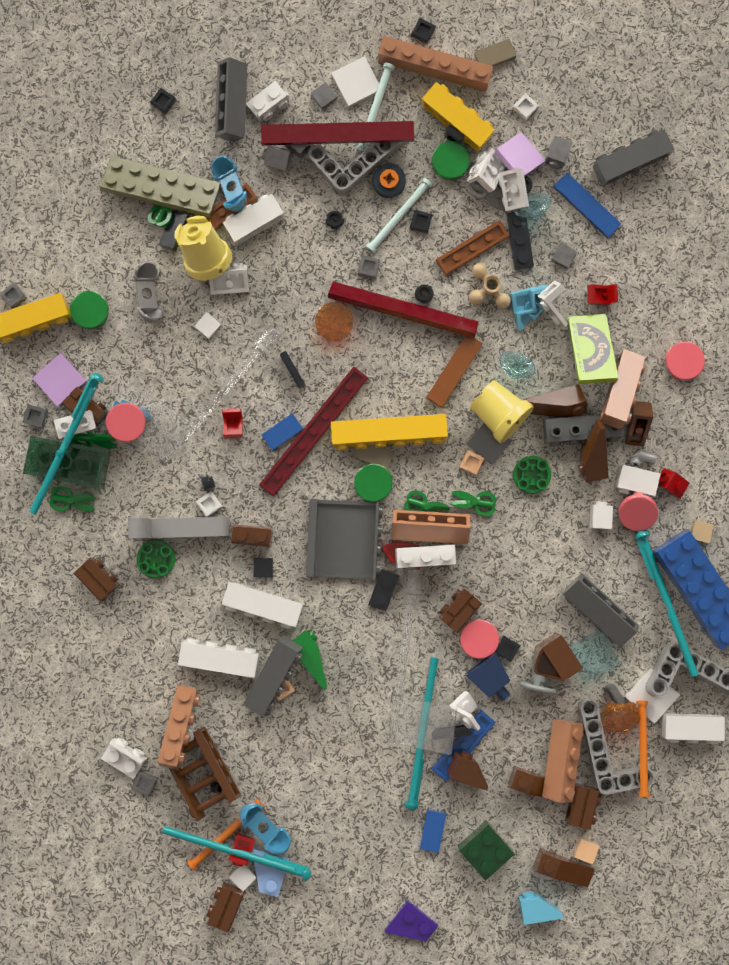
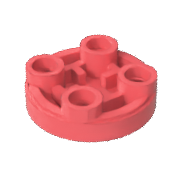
M677 343L666 353V368L675 379L690 380L698 376L704 368V354L694 343Z
M120 403L114 406L106 417L108 432L113 438L122 442L137 439L143 433L146 426L144 412L132 403Z
M636 492L625 498L619 505V519L630 530H646L656 522L658 508L652 498L641 492Z
M473 620L468 622L462 629L460 643L463 650L469 656L483 659L496 651L499 644V635L491 623L485 620Z

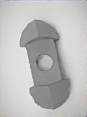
M145 261L136 267L133 279L136 283L137 310L146 322L153 323L163 317V307L157 306L154 280L159 279L158 269L155 263ZM143 289H148L151 292L150 299H145L142 296L141 292Z

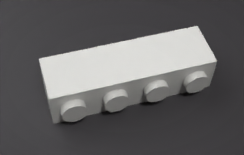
M231 581L228 582L222 605H225V609L236 612L238 609L244 611V615L255 618V615L263 617L262 621L272 624L274 621L281 623V627L287 629L297 626L303 608L301 603Z
M187 638V641H182L178 665L255 678L260 653H256L254 648L245 647L244 650H238L235 645L226 644L225 647H220L217 642L207 641L206 644L199 643V639Z

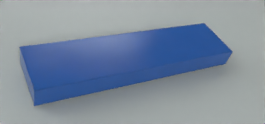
M566 172L553 186L607 239L621 225L569 173Z
M481 709L474 716L480 729L478 731L474 729V732L469 736L457 737L431 768L446 782L450 778L447 771L455 751L471 753L496 723Z

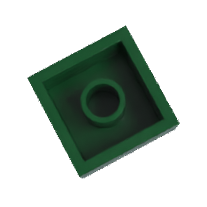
M487 820L458 845L459 851L485 881L515 855L512 848Z

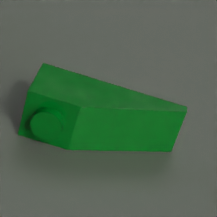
M305 629L292 641L303 647L301 663L325 690L328 685L319 645L316 642L318 637L312 630L308 632Z

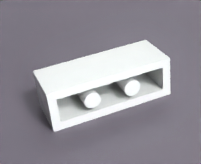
M270 194L269 196L264 195L260 197L258 202L253 205H246L240 213L229 215L223 224L234 244L238 246L284 219L285 216L273 194Z
M455 545L395 549L396 568L456 564Z
M664 713L662 715L661 736L670 743H679V740H687V743H699V740H706L708 744H718V741H725V717L721 715Z

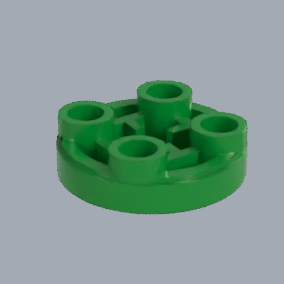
M447 141L440 144L433 152V171L443 179L458 180L466 173L469 167V153L460 143Z
M83 291L73 298L70 304V315L78 326L84 329H96L106 323L109 315V306L105 298L99 293Z
M527 456L516 463L512 474L513 481L522 492L536 494L548 487L551 480V469L546 460L538 456Z
M365 465L355 476V490L362 499L368 502L381 501L389 495L392 489L391 474L382 465Z
M151 540L144 543L137 553L138 569L150 578H161L168 575L174 568L176 561L173 548L161 540Z

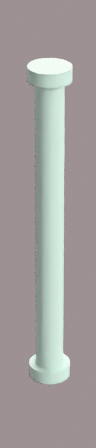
M385 62L383 65L384 71L367 122H375L391 71H394L395 68L393 64ZM359 143L355 150L362 153L366 150L367 143Z
M423 178L422 184L376 238L366 245L370 252L374 254L377 251L376 248L427 188L432 187V183L428 179Z

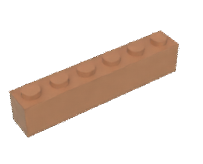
M383 36L378 53L379 63L384 64L387 62L397 68L484 92L487 90L493 66L386 36Z

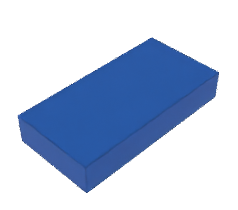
M292 413L263 433L262 437L273 451L302 431L303 427Z
M427 809L420 849L439 853L446 813Z

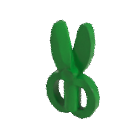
M160 205L154 206L149 211L148 221L151 225H158L161 228L166 227L172 220L173 215L170 210L172 208ZM158 211L155 219L153 220L154 214ZM166 212H167V214H168V215H167V218L162 222V220H163V218H164V216H165V214H166Z
M92 430L87 431V434L79 433L74 435L71 441L73 445L82 449L89 448L92 444L107 449L116 448L115 444L108 442L115 441V438L108 434H93ZM77 440H79V441H85V442H88V443H80V442H78Z
M61 486L51 491L52 498L49 503L51 508L56 511H66L71 505L81 511L91 512L95 510L93 506L83 503L95 501L96 498L92 495L77 494L73 496L70 489ZM58 491H65L68 496L57 495L56 493ZM54 502L66 503L64 507H57Z
M417 490L409 492L407 494V501L404 503V508L408 511H412L408 505L420 508L419 511L425 512L450 510V507L444 503H427L426 495ZM419 495L423 498V501L411 498V496Z
M464 491L452 492V495L463 499L451 501V505L454 507L470 508L474 506L475 512L481 516H490L495 512L494 505L497 499L491 492L478 493L476 498ZM490 496L493 501L482 500L480 497ZM478 507L489 508L491 510L489 512H482L479 510Z

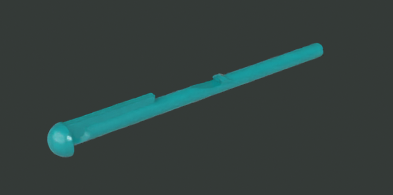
M93 373L89 376V380L71 417L73 420L59 450L55 453V458L29 510L30 513L37 514L99 382L102 384L104 382L101 374Z
M646 530L638 531L635 539L651 580L655 579L661 598L667 606L669 613H666L671 622L690 676L699 675L647 539V536L650 534Z
M431 657L409 798L408 801L404 802L405 808L409 811H414L419 806L418 797L424 766L422 758L427 727L430 722L429 714L438 658Z
M164 826L162 834L302 877L303 882L308 881L311 877V870L307 866L265 853L263 857L244 850L228 848L229 844H221Z

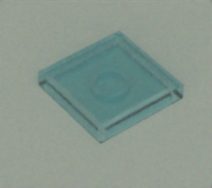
M598 629L569 645L583 667L580 672L586 681L620 663L603 631Z

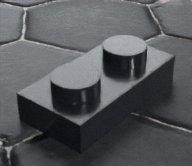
M381 569L368 605L387 611L400 575Z

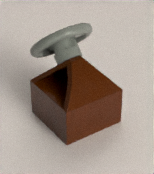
M554 633L536 645L533 656V682L521 681V687L536 692L556 695L558 690L547 686L549 678L565 681L583 669L562 635Z

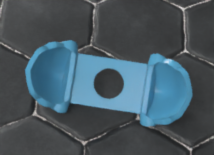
M219 156L211 163L213 178L221 183L227 200L223 203L224 207L228 210L239 212L245 206L247 193L243 191L237 174L236 164L227 156ZM235 182V190L229 192L228 185Z
M259 804L243 806L240 812V821L243 828L246 829L248 827L265 843L264 848L267 851L279 855L285 853L291 844L290 835L286 832L285 828L280 827L278 829L261 812L263 806ZM261 822H266L268 825L264 833L258 831V825Z

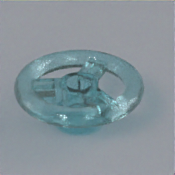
M545 193L527 195L529 206L526 212L521 211L520 208L515 209L514 212L522 218H529L530 220L539 219L549 209L551 198ZM537 198H540V199H541V200H538V201H530V200H532V199H537Z
M506 351L500 355V365L509 377L514 379L519 377L528 378L535 373V365L526 355L516 351ZM506 357H516V358H519V359H518V360H516V359H515V360H510V359H506ZM524 362H526L530 368L528 372L523 367Z

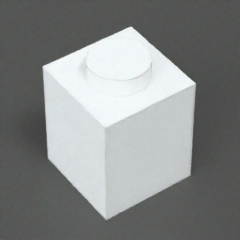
M596 501V505H590L589 528L612 529L613 506H607V502Z

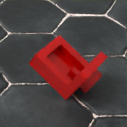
M617 284L587 285L588 304L608 306L617 303Z
M236 408L223 409V438H243L242 410Z
M664 468L660 473L658 487L664 488L674 497L681 499L690 482L677 472Z
M237 833L232 849L252 853L256 839ZM232 855L228 859L232 861L233 865L239 867L247 866L249 862Z

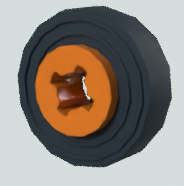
M385 163L374 171L372 177L373 188L382 197L394 198L404 190L406 176L398 165Z

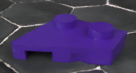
M407 900L384 931L389 934L427 941L437 929L438 924Z

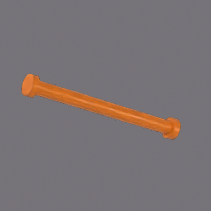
M636 701L639 713L640 792L638 797H650V793H648L646 715L648 701Z
M259 799L254 801L255 804L263 806V809L265 808ZM240 817L214 841L222 844L242 826ZM206 847L193 860L187 861L189 867L195 871L198 865L214 850Z

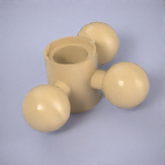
M478 263L472 268L473 276L482 279L484 283L481 290H473L469 294V301L474 305H479L483 302L484 295H495L497 306L507 308L511 303V298L508 294L499 291L501 287L500 279L494 275L488 276L487 268L484 264ZM493 282L496 285V289L490 290L486 284Z

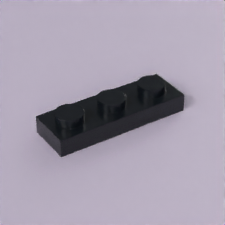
M526 211L507 213L514 270L533 268L534 263Z

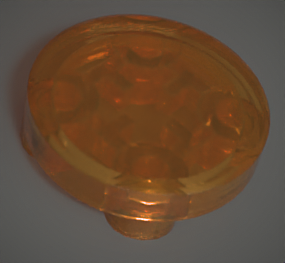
M330 302L323 305L315 317L317 331L322 337L331 341H339L345 338L353 327L351 311L347 306L339 302Z
M633 702L626 704L607 703L605 710L600 715L603 728L612 732L630 730L640 721L639 710Z

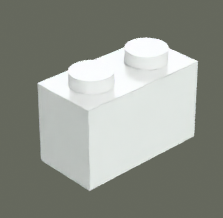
M620 465L614 488L619 489V493L630 495L631 492H641L646 496L654 497L656 496L660 473Z

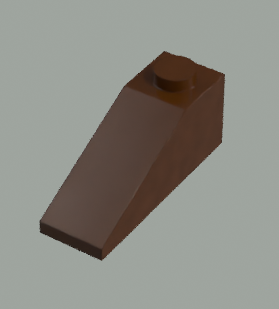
M579 384L524 399L534 406L530 413L534 415L567 418L587 413V401Z
M600 419L595 421L580 455L578 472L580 476H583L586 483L609 478L606 432Z
M539 848L533 865L538 873L584 887L589 886L595 870L590 866Z

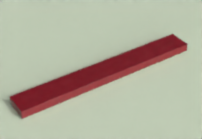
M414 121L261 125L262 146L414 142Z
M335 281L332 282L327 297L471 338H475L479 323L476 320Z
M352 367L260 482L259 486L273 497L277 494L329 429L331 422L337 419L369 379L356 367Z

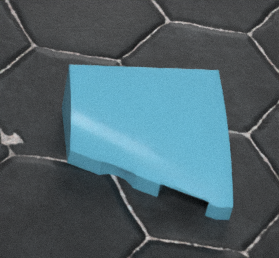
M544 284L509 293L513 315L519 331L523 330V326L532 319L538 318L542 311H545L539 304L541 300L538 298V295L548 287Z

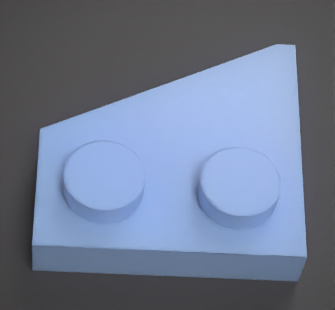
M253 848L252 851L253 854L263 857L265 853L289 861L288 857ZM254 862L259 892L278 897L285 872Z

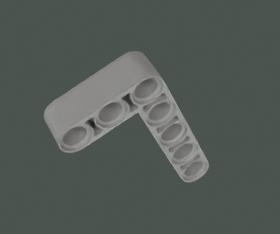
M406 142L373 143L344 169L321 145H313L309 149V159L311 164L338 194L343 195L351 191ZM383 144H387L390 148L388 150H382L380 146ZM315 153L322 154V157L320 159L313 158V155ZM372 156L376 160L370 163L366 161V158ZM333 167L335 170L332 173H327L325 169ZM357 168L362 172L359 175H355L352 173V170ZM340 181L347 182L345 187H339L337 184Z
M229 517L128 519L129 539L230 536Z
M679 644L666 645L662 649L645 686L649 695H665L678 668L689 673ZM671 648L676 651L674 658L670 655ZM690 650L699 674L695 677L729 695V671ZM663 665L668 668L667 675L662 672ZM706 666L710 669L709 676L704 672ZM723 676L727 678L726 685L722 683ZM655 682L660 685L659 692L654 690Z
M590 698L581 699L578 703V711L581 724H583L584 738L596 788L605 795L640 788V766L612 771L598 705ZM586 703L592 704V709L589 712H584V705ZM591 722H596V729L589 731L588 725ZM596 741H600V748L598 750H593V743ZM603 760L605 762L604 767L597 769V763ZM648 769L649 786L653 782L654 777L652 772ZM622 776L628 777V780L625 784H620V778ZM603 780H609V785L606 788H601Z

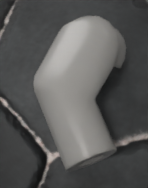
M638 451L630 457L629 465L638 468L643 462L655 464L657 455Z

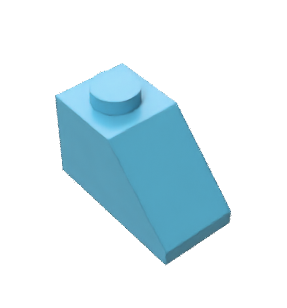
M527 891L522 893V896H518L524 925L563 919L560 909L540 894Z

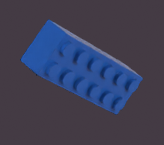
M683 530L652 552L713 645L723 650L729 646V589L691 531Z

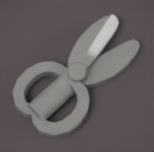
M477 181L467 186V190L472 197L476 199H483L485 197L496 209H505L503 203L499 200L503 198L501 189L495 188L494 191L489 193ZM473 188L481 192L482 194L475 192Z

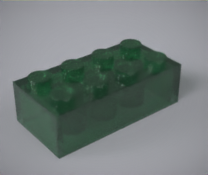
M30 436L23 474L45 478L55 458V453L59 450L62 442ZM70 443L53 480L104 489L111 452Z

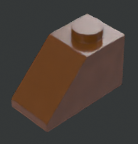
M636 401L634 407L629 412L632 413L629 424H627L625 444L645 446L653 420L652 403Z
M455 751L447 771L450 778L487 791L488 785L473 755L466 751H462V753Z
M514 765L508 785L510 788L528 795L542 797L545 776Z

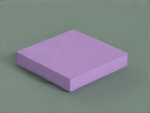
M522 132L495 150V154L509 170L523 168L524 177L546 161Z
M62 353L32 378L57 407L62 405V401L76 387L81 388L87 383Z

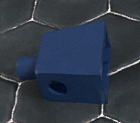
M495 652L465 673L488 697L496 694L503 701L510 696L509 691L505 687L510 682V679Z

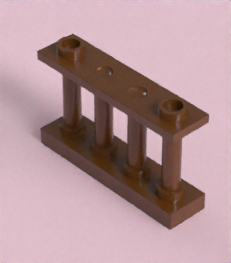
M206 727L193 732L194 739L188 745H185L183 753H186L198 746L203 752V757L182 769L179 766V770L169 768L189 806V813L195 818L196 822L206 817L204 810L226 799L231 803L242 796ZM205 764L210 765L213 771L212 774L190 786L186 775ZM215 781L219 782L222 788L221 792L200 804L194 793Z

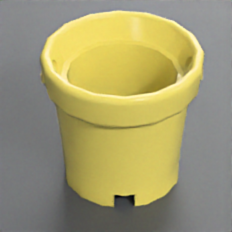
M194 216L186 219L187 224L184 226L180 224L177 227L175 239L184 257V267L188 275L195 280L201 281L214 279L222 275L232 262L231 249L219 237L206 217Z
M494 380L481 391L482 394L479 398H475L470 409L493 432L494 438L501 444L522 425L532 412L534 406L527 400L522 401Z

